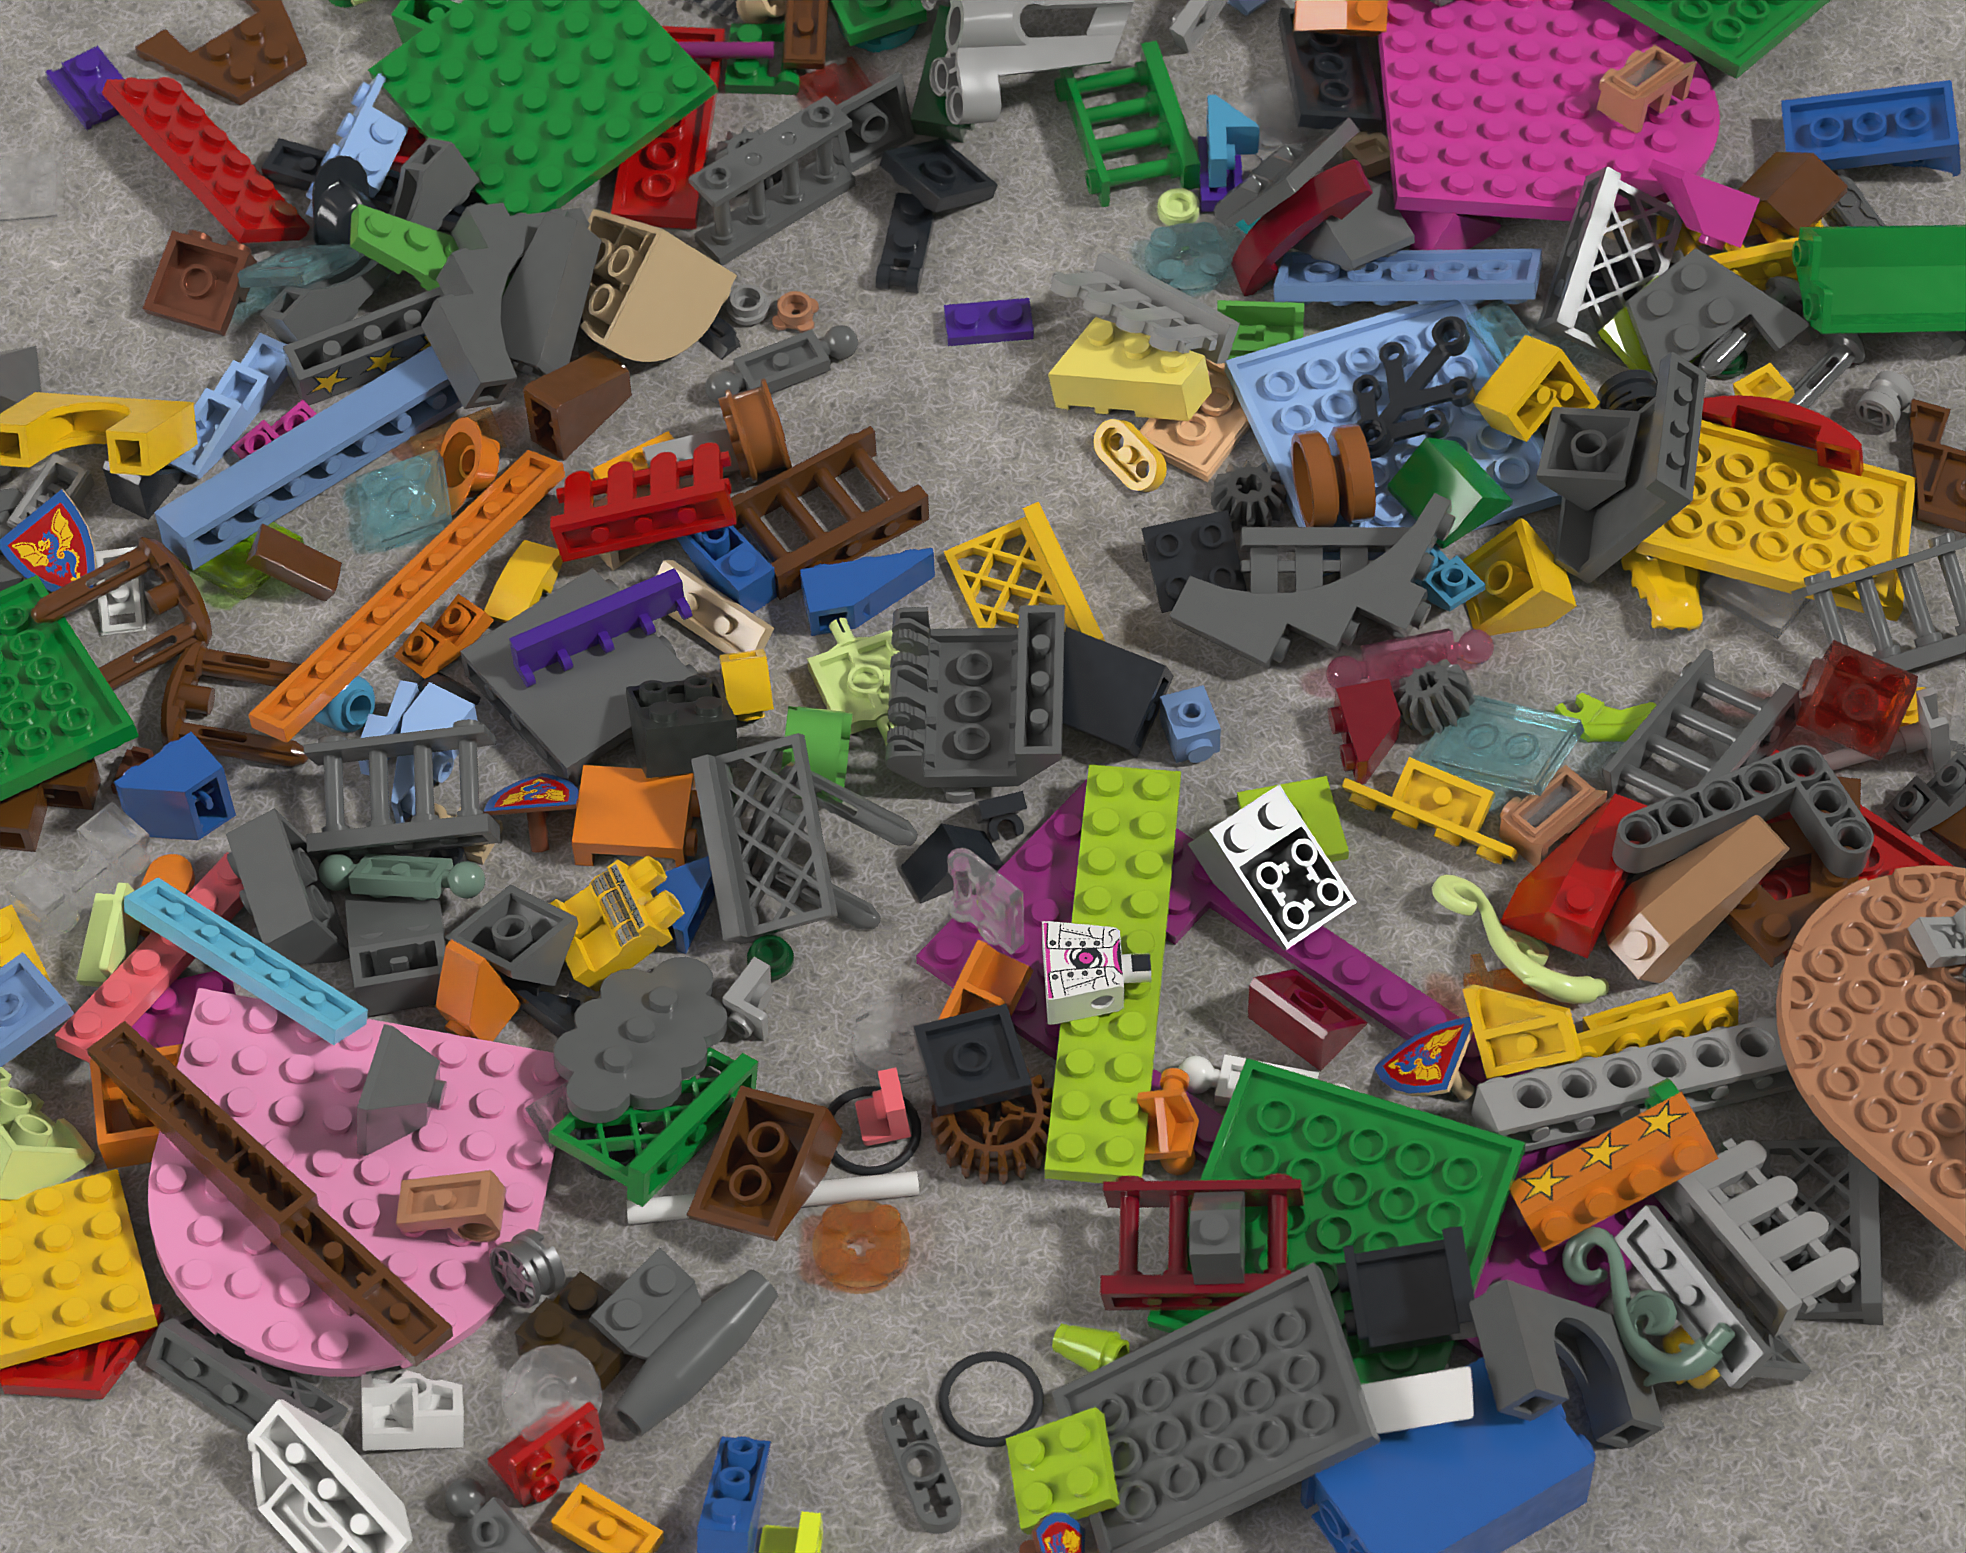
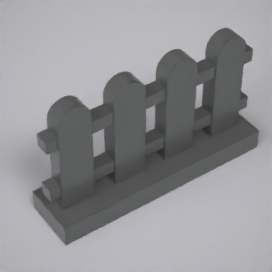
M1242 527L1240 552H1250V560L1241 561V573H1250V592L1258 594L1278 593V573H1295V592L1323 586V573H1340L1341 579L1363 569L1374 561L1368 560V552H1387L1411 527ZM1278 552H1295V560H1278ZM1323 552H1340V560H1323ZM1361 614L1356 618L1362 622L1356 638L1364 635L1368 628L1369 618ZM1386 627L1387 632L1395 638L1406 637Z

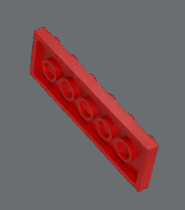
M662 26L676 42H725V29ZM693 59L715 82L718 90L722 59ZM717 93L619 165L611 214L659 228L696 230L702 195L689 183V177L706 167Z
M128 77L126 79L106 80L102 95L238 243L299 241L307 236L310 226L297 213V209L281 196L274 188L273 183L255 168L250 158L229 140L226 132L216 126L205 114V110L196 104L182 89V85L178 81L169 77H160L159 79Z

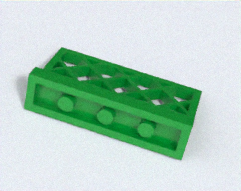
M708 1047L706 1066H712L721 1071V1073L717 1077L696 1079V1076L688 1078V1080H682V1091L680 1094H692L693 1101L689 1105L667 1106L658 1110H634L633 1106H629L619 1118L607 1123L582 1121L569 1112L549 1132V1143L627 1187V1199L643 1207L724 1126L740 1086L756 1089L758 1061L744 1053L736 1060H733L719 1051ZM663 1121L664 1129L660 1133L639 1135L637 1123ZM629 1124L631 1136L605 1138L603 1126ZM595 1127L597 1139L578 1140L569 1134L574 1129ZM635 1150L636 1157L626 1167L609 1158L608 1155L610 1151Z

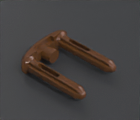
M139 538L138 547L41 598L31 610L32 619L36 623H53L107 593L117 590L120 586L146 572L153 570L157 578H161L163 583L146 592L149 604L158 616L178 606L184 615V622L99 667L98 669L112 690L121 687L157 666L163 665L168 660L183 653L187 647L197 641H205L208 647L212 638L210 618L203 598L192 577L181 562L156 539ZM123 568H126V570L122 571L121 573L107 579L106 581L94 586L93 588H89V586L103 580L104 578L116 573L117 571ZM168 643H174L173 645L163 649L162 651L152 655L151 657L139 663H135V661L145 657L146 655L156 651L157 649L167 645Z
M197 641L187 647L174 666L165 687L160 722L163 747L192 732L213 755L285 767L305 764L309 758L304 754V747L297 741L290 740L286 743L270 736L184 722L187 711L210 715L215 701V689L198 685L199 679L203 675L278 687L301 664L208 649L205 641Z

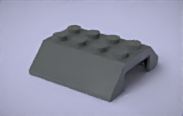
M1020 605L1018 628L931 629L928 607H903L893 612L891 645H893L896 651L899 650L900 652L891 656L890 668L892 669L890 670L888 719L896 727L890 728L887 732V768L925 788L1015 787L1023 784L1062 759L1065 605Z

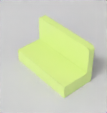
M118 883L115 894H95L76 978L80 985L100 987L136 949L141 922L123 912L124 897L135 891L128 883Z

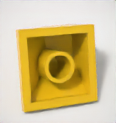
M1522 518L1462 560L1485 583L1484 591L1465 602L1474 634L1477 638L1548 627L1577 607L1566 570L1553 563V553L1530 524Z

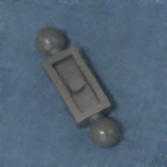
M836 325L830 328L825 334L824 340L821 341L818 340L812 329L733 359L735 374L726 370L713 372L705 383L706 394L712 402L719 404L718 398L726 396L725 390L729 389L733 395L739 393L744 388L746 391L760 387L761 379L764 378L770 393L830 371V359L828 356L835 359L851 357L857 350L858 337L854 330L846 325Z
M460 1478L450 1484L445 1494L446 1506L456 1517L470 1519L458 1533L474 1553H545L502 1499L492 1497L485 1504V1491L479 1482L472 1478Z

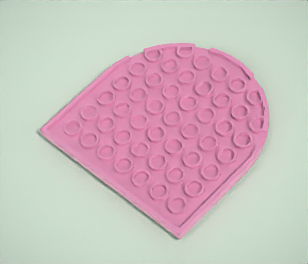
M198 988L177 1069L315 1192L318 1204L323 1210L452 1326L453 1337L424 1361L451 1349L472 1335L497 1311L498 1305L506 1297L495 1282L490 1269L489 1257L491 1251L504 1242H511L512 1237L526 1229L536 1231L539 1229L556 1152V1146L549 1143V1132L563 1119L566 1106V1086L568 1080L561 1077L554 1068V1053L367 1019L365 1026L337 1044L332 1045L262 999ZM386 1024L394 1026L440 1060V1080L447 1081V1086L440 1110L432 1108L426 1126L365 1156L357 1154V1106L383 1025ZM161 1131L159 1132L148 1186V1210L155 1250L165 1276L177 1296L193 1316L215 1335L219 1333L230 1342L245 1349V1354L254 1359L302 1374L326 1377H359L361 1374H366V1371L382 1370L399 1365L401 1369L413 1366L411 1362L356 1312L352 1316L347 1314L251 1223ZM492 1170L505 1186L506 1195L501 1234L494 1241H468L456 1235L451 1228L404 1233L396 1225L402 1180ZM498 1258L499 1264L503 1266V1263H502L501 1260Z

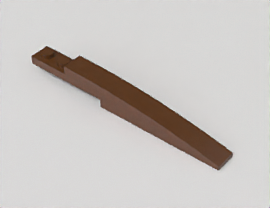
M126 1021L122 1022L87 1049L88 1055L176 1148L251 1223L347 1314L352 1316L356 1312L415 1367L453 1337L452 1326L323 1210L318 1204L315 1192Z

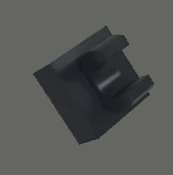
M1023 791L978 801L973 804L977 822L990 819L987 824V835L992 841L1000 840L997 826L1002 820H1007L1012 824L1016 836L1023 834V821L1015 814L1027 809Z

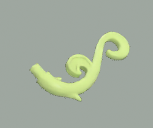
M1442 875L1434 882L1432 886L1433 896L1445 908L1461 915L1472 916L1478 907L1491 947L1505 966L1524 984L1549 998L1569 1004H1590L1597 997L1605 996L1609 992V984L1604 978L1594 979L1591 976L1574 977L1544 967L1550 952L1546 945L1540 940L1516 930L1505 931L1493 906L1483 891L1474 883L1455 875Z

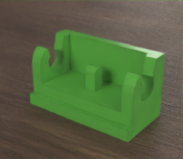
M1217 300V311L1240 323L1228 360L1303 338L1304 303Z

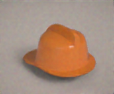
M469 417L459 418L447 430L439 457L429 478L426 488L429 515L437 520H444L452 516L462 506L466 497H473L486 490L493 483L498 472L500 443L482 435L477 423Z

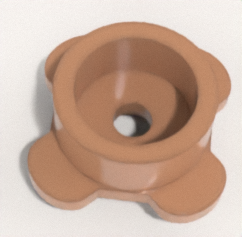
M791 291L777 300L778 314L772 318V324L777 330L789 328L797 329L800 333L814 329L813 315L819 310V304L815 299L810 298L803 292Z

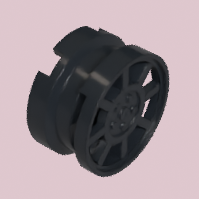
M1642 369L1618 373L1605 381L1599 388L1597 393V399L1600 402L1599 406L1605 410L1639 411L1656 397L1657 381L1651 372Z

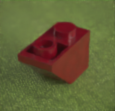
M1389 678L1336 688L1334 707L1328 708L1331 731L1333 735L1341 733L1344 743L1339 747L1343 769L1345 772L1352 771L1355 781L1360 784L1367 783L1399 737L1401 714Z

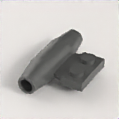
M659 1247L589 1319L612 1343L623 1350V1354L646 1360L613 1407V1411L621 1423L634 1434L642 1436L687 1404L749 1340L778 1298V1294L772 1284L763 1275L750 1269L702 1303L695 1280Z

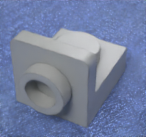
M756 957L747 965L722 1000L727 1013V1026L735 1034L743 1038H748L752 1035L764 1042L769 1035L768 1016L762 1010L767 1006L772 997L773 987L771 986L770 965Z

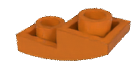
M457 594L432 628L420 621L394 657L426 679L461 656L460 651L476 642L494 619L472 602Z

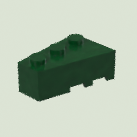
M939 5L910 120L914 134L963 143L967 130L973 131L975 123L953 124L949 120L946 111L947 96L936 95L930 82V69L934 59L945 57L948 51L946 25L950 7Z

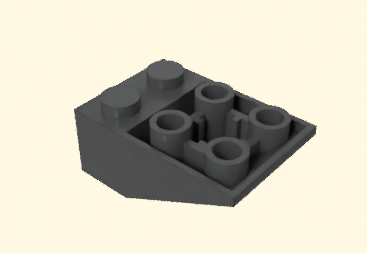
M1280 784L1188 843L1212 882L1284 951L1356 903Z
M367 894L345 895L348 945L354 990L358 1004L368 1009L367 1016L436 1005L446 947L440 896L438 899L433 898L420 901L413 897L401 896L374 898Z

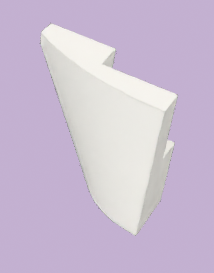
M375 1370L366 1371V1374H361L363 1451L464 1448L462 1385L445 1380H429L419 1373L405 1370L402 1377L397 1378L394 1382L372 1379ZM390 1418V1419H395L396 1421L385 1420V1419Z

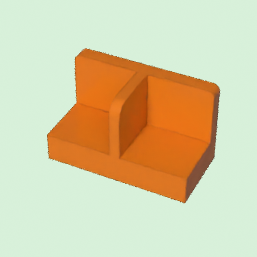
M977 940L938 1020L1007 1004L1010 1016H1012L1034 970L1030 966L996 951L988 943Z

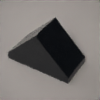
M109 459L105 460L103 465L112 503L147 520L151 518L154 512L186 476V473L169 465H166L151 476L110 473Z
M941 823L901 865V869L920 903H924L996 873L1004 864L985 831Z

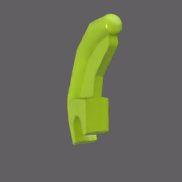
M1581 692L1576 695L1575 700L1576 705L1581 709L1580 712H1570L1563 703L1555 706L1554 715L1567 730L1587 742H1626L1657 705L1654 702H1648L1619 710L1607 707L1604 702Z

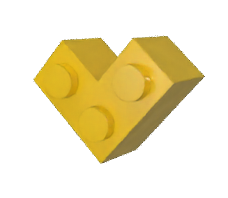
M1526 334L1478 392L1473 401V404L1491 428L1525 442L1530 439L1542 423L1549 425L1553 407L1595 409L1600 403L1561 348Z

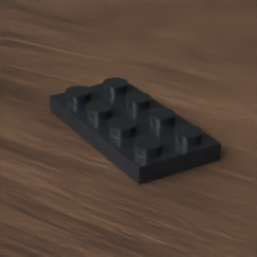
M1281 8L1278 25L1297 126L1314 130L1334 129L1350 117L1359 129V132H1380L1383 115L1366 36L1294 31L1295 8Z

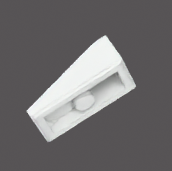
M136 547L96 551V568ZM123 568V569L117 571L116 573H114V574H112V575H110V576L104 578L103 580L97 582L96 584L98 585V584H100V583L106 581L107 579H109V578H111V577H113V576H115V575L121 573L122 571L126 570V568ZM143 575L120 586L117 590L98 598L101 636L146 631ZM135 613L136 622L110 625L109 616Z

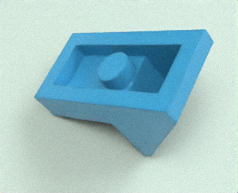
M1207 95L1206 131L1209 187H1226L1227 170H1235V155H1254L1258 153L1260 128L1253 120L1217 95Z

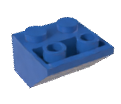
M192 732L179 740L168 743L159 753L141 765L131 767L121 778L114 782L128 829L133 836L200 840L236 816L223 766Z

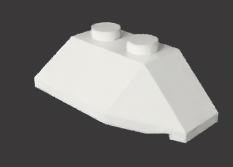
M277 1400L247 1436L249 1451H252V1474L258 1510L297 1553H403L413 1541L404 1503L345 1439L334 1430L288 1402Z

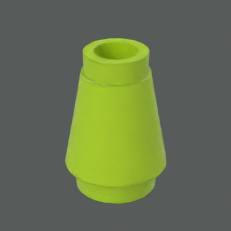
M1062 1323L1057 1328L1053 1337L1052 1350L1091 1373L1129 1354L1130 1344L1128 1340L1122 1339L1117 1331L1075 1325L1070 1326Z

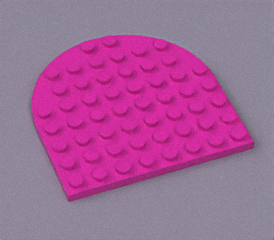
M1388 0L1387 31L1379 34L1378 40L1395 210L1572 221L1586 176L1607 166L1621 173V181L1664 203H1668L1670 200L1650 169L1652 159L1698 176L1703 174L1717 142L1720 113L1715 91L1698 62H1696L1687 98L1681 101L1671 95L1669 105L1663 113L1657 112L1649 107L1648 104L1642 130L1637 134L1597 109L1601 93L1599 83L1603 75L1611 68L1618 71L1624 67L1630 55L1636 50L1644 53L1655 45L1684 64L1696 61L1686 49L1679 45L1676 46L1668 38L1655 32L1611 4L1601 0H1454L1440 7L1429 0ZM1617 194L1614 202L1617 214L1618 212L1632 210L1628 199Z

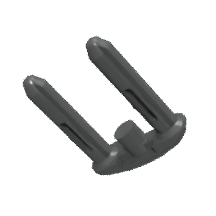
M1775 276L1768 279L1764 293L1805 319L1798 281L1785 276ZM1748 317L1720 337L1701 356L1698 368L1707 373L1706 377L1709 378L1722 373L1760 334L1755 325L1746 333L1741 331L1751 321ZM1809 326L1794 339L1800 344L1808 346L1821 333L1812 326ZM1859 333L1821 334L1830 341L1827 345L1830 349L1792 387L1795 395L1789 402L1809 408L1852 363L1860 365L1865 357V347ZM1825 368L1831 370L1815 388L1810 389L1807 387Z
M795 761L787 764L778 774L786 779L794 767ZM811 771L818 806L894 845L911 846L915 843L918 834L908 820ZM774 779L764 792L760 802L770 807L782 784ZM797 780L795 785L800 788L799 780ZM822 790L856 807L857 811L824 795ZM791 791L778 814L795 824L800 815L787 809L792 797L797 795ZM757 807L747 831L750 835L754 834L766 814ZM774 819L761 842L773 849L776 843L774 840L775 836L778 835L786 839L791 830ZM757 848L748 863L750 874L755 878H763L774 858ZM782 865L772 884L790 892L796 881L788 878L786 874L795 879L799 875ZM807 882V885L819 891V889L816 886H814L810 882ZM832 884L838 914L837 918L859 929H875L880 924V914L871 903ZM805 886L799 898L818 908H822L819 893Z

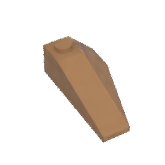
M1754 815L1631 883L1617 898L1603 927L1608 946L1638 980L1662 983L1676 971L1790 848L1760 816Z

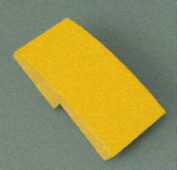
M524 540L502 571L484 611L495 621L506 623L539 602L542 592L551 594L563 563L559 550Z

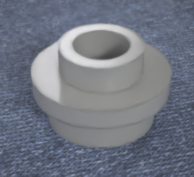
M750 284L735 288L726 304L730 319L741 325H754L763 321L770 310L768 297L759 287ZM753 305V307L744 308L743 306Z

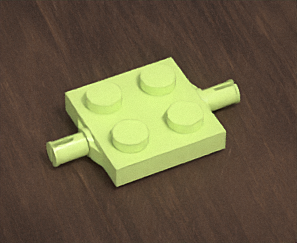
M839 618V624L837 620H834L829 625L830 631H832L838 644L825 653L807 658L808 670L827 710L853 713L850 734L878 727L887 747V732L890 728L896 727L888 719L890 670L892 669L890 668L891 656L900 652L899 650L896 651L893 645H891L893 632L889 630L871 637L855 638L847 620Z

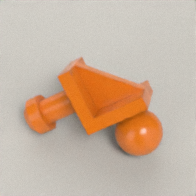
M1169 1068L1162 1072L1160 1086L1163 1090L1138 1092L1137 1102L1142 1112L1148 1113L1149 1128L1146 1137L1144 1159L1145 1161L1160 1160L1163 1169L1172 1175H1184L1193 1168L1196 1161L1193 1145L1199 1119L1186 1094L1190 1082L1189 1075L1179 1068Z

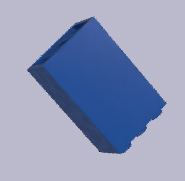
M1481 1357L1466 1366L1471 1369L1474 1410L1472 1418L1378 1434L1379 1444L1302 1480L1300 1502L1305 1509L1315 1504L1318 1505L1319 1511L1312 1514L1311 1518L1336 1553H1502L1587 1503L1596 1459L1593 1447L1584 1435L1580 1433L1576 1435L1568 1425L1566 1414L1561 1404L1532 1421L1498 1412L1484 1357Z

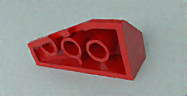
M1616 793L1612 795L1519 882L1500 923L1505 927L1588 959L1629 875V872L1624 871L1615 864L1612 857L1618 825L1623 817L1647 807V805ZM1630 841L1633 844L1643 845L1638 841Z

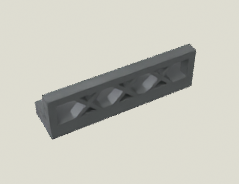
M190 1311L160 1323L145 1364L249 1434L277 1400L288 1402L329 1428L340 1423L348 1408L292 1371L254 1359L245 1354V1349L230 1342L219 1333L217 1335L213 1334ZM192 1328H193V1329H195L196 1331H198L199 1333H201L202 1335L195 1334L194 1332H192V1331L189 1330V1329H192ZM308 1407L315 1408L316 1410H318V1411L321 1412V1413H320V1414H317V1413H315L314 1411H312L311 1409H309Z

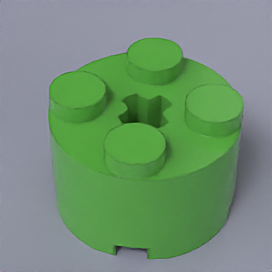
M788 706L785 737L797 733L803 734L805 736L811 771L844 787L853 713ZM793 748L783 750L781 770L790 762L795 761ZM822 790V793L824 795L840 803L843 802L842 800ZM799 795L792 797L794 799H802Z

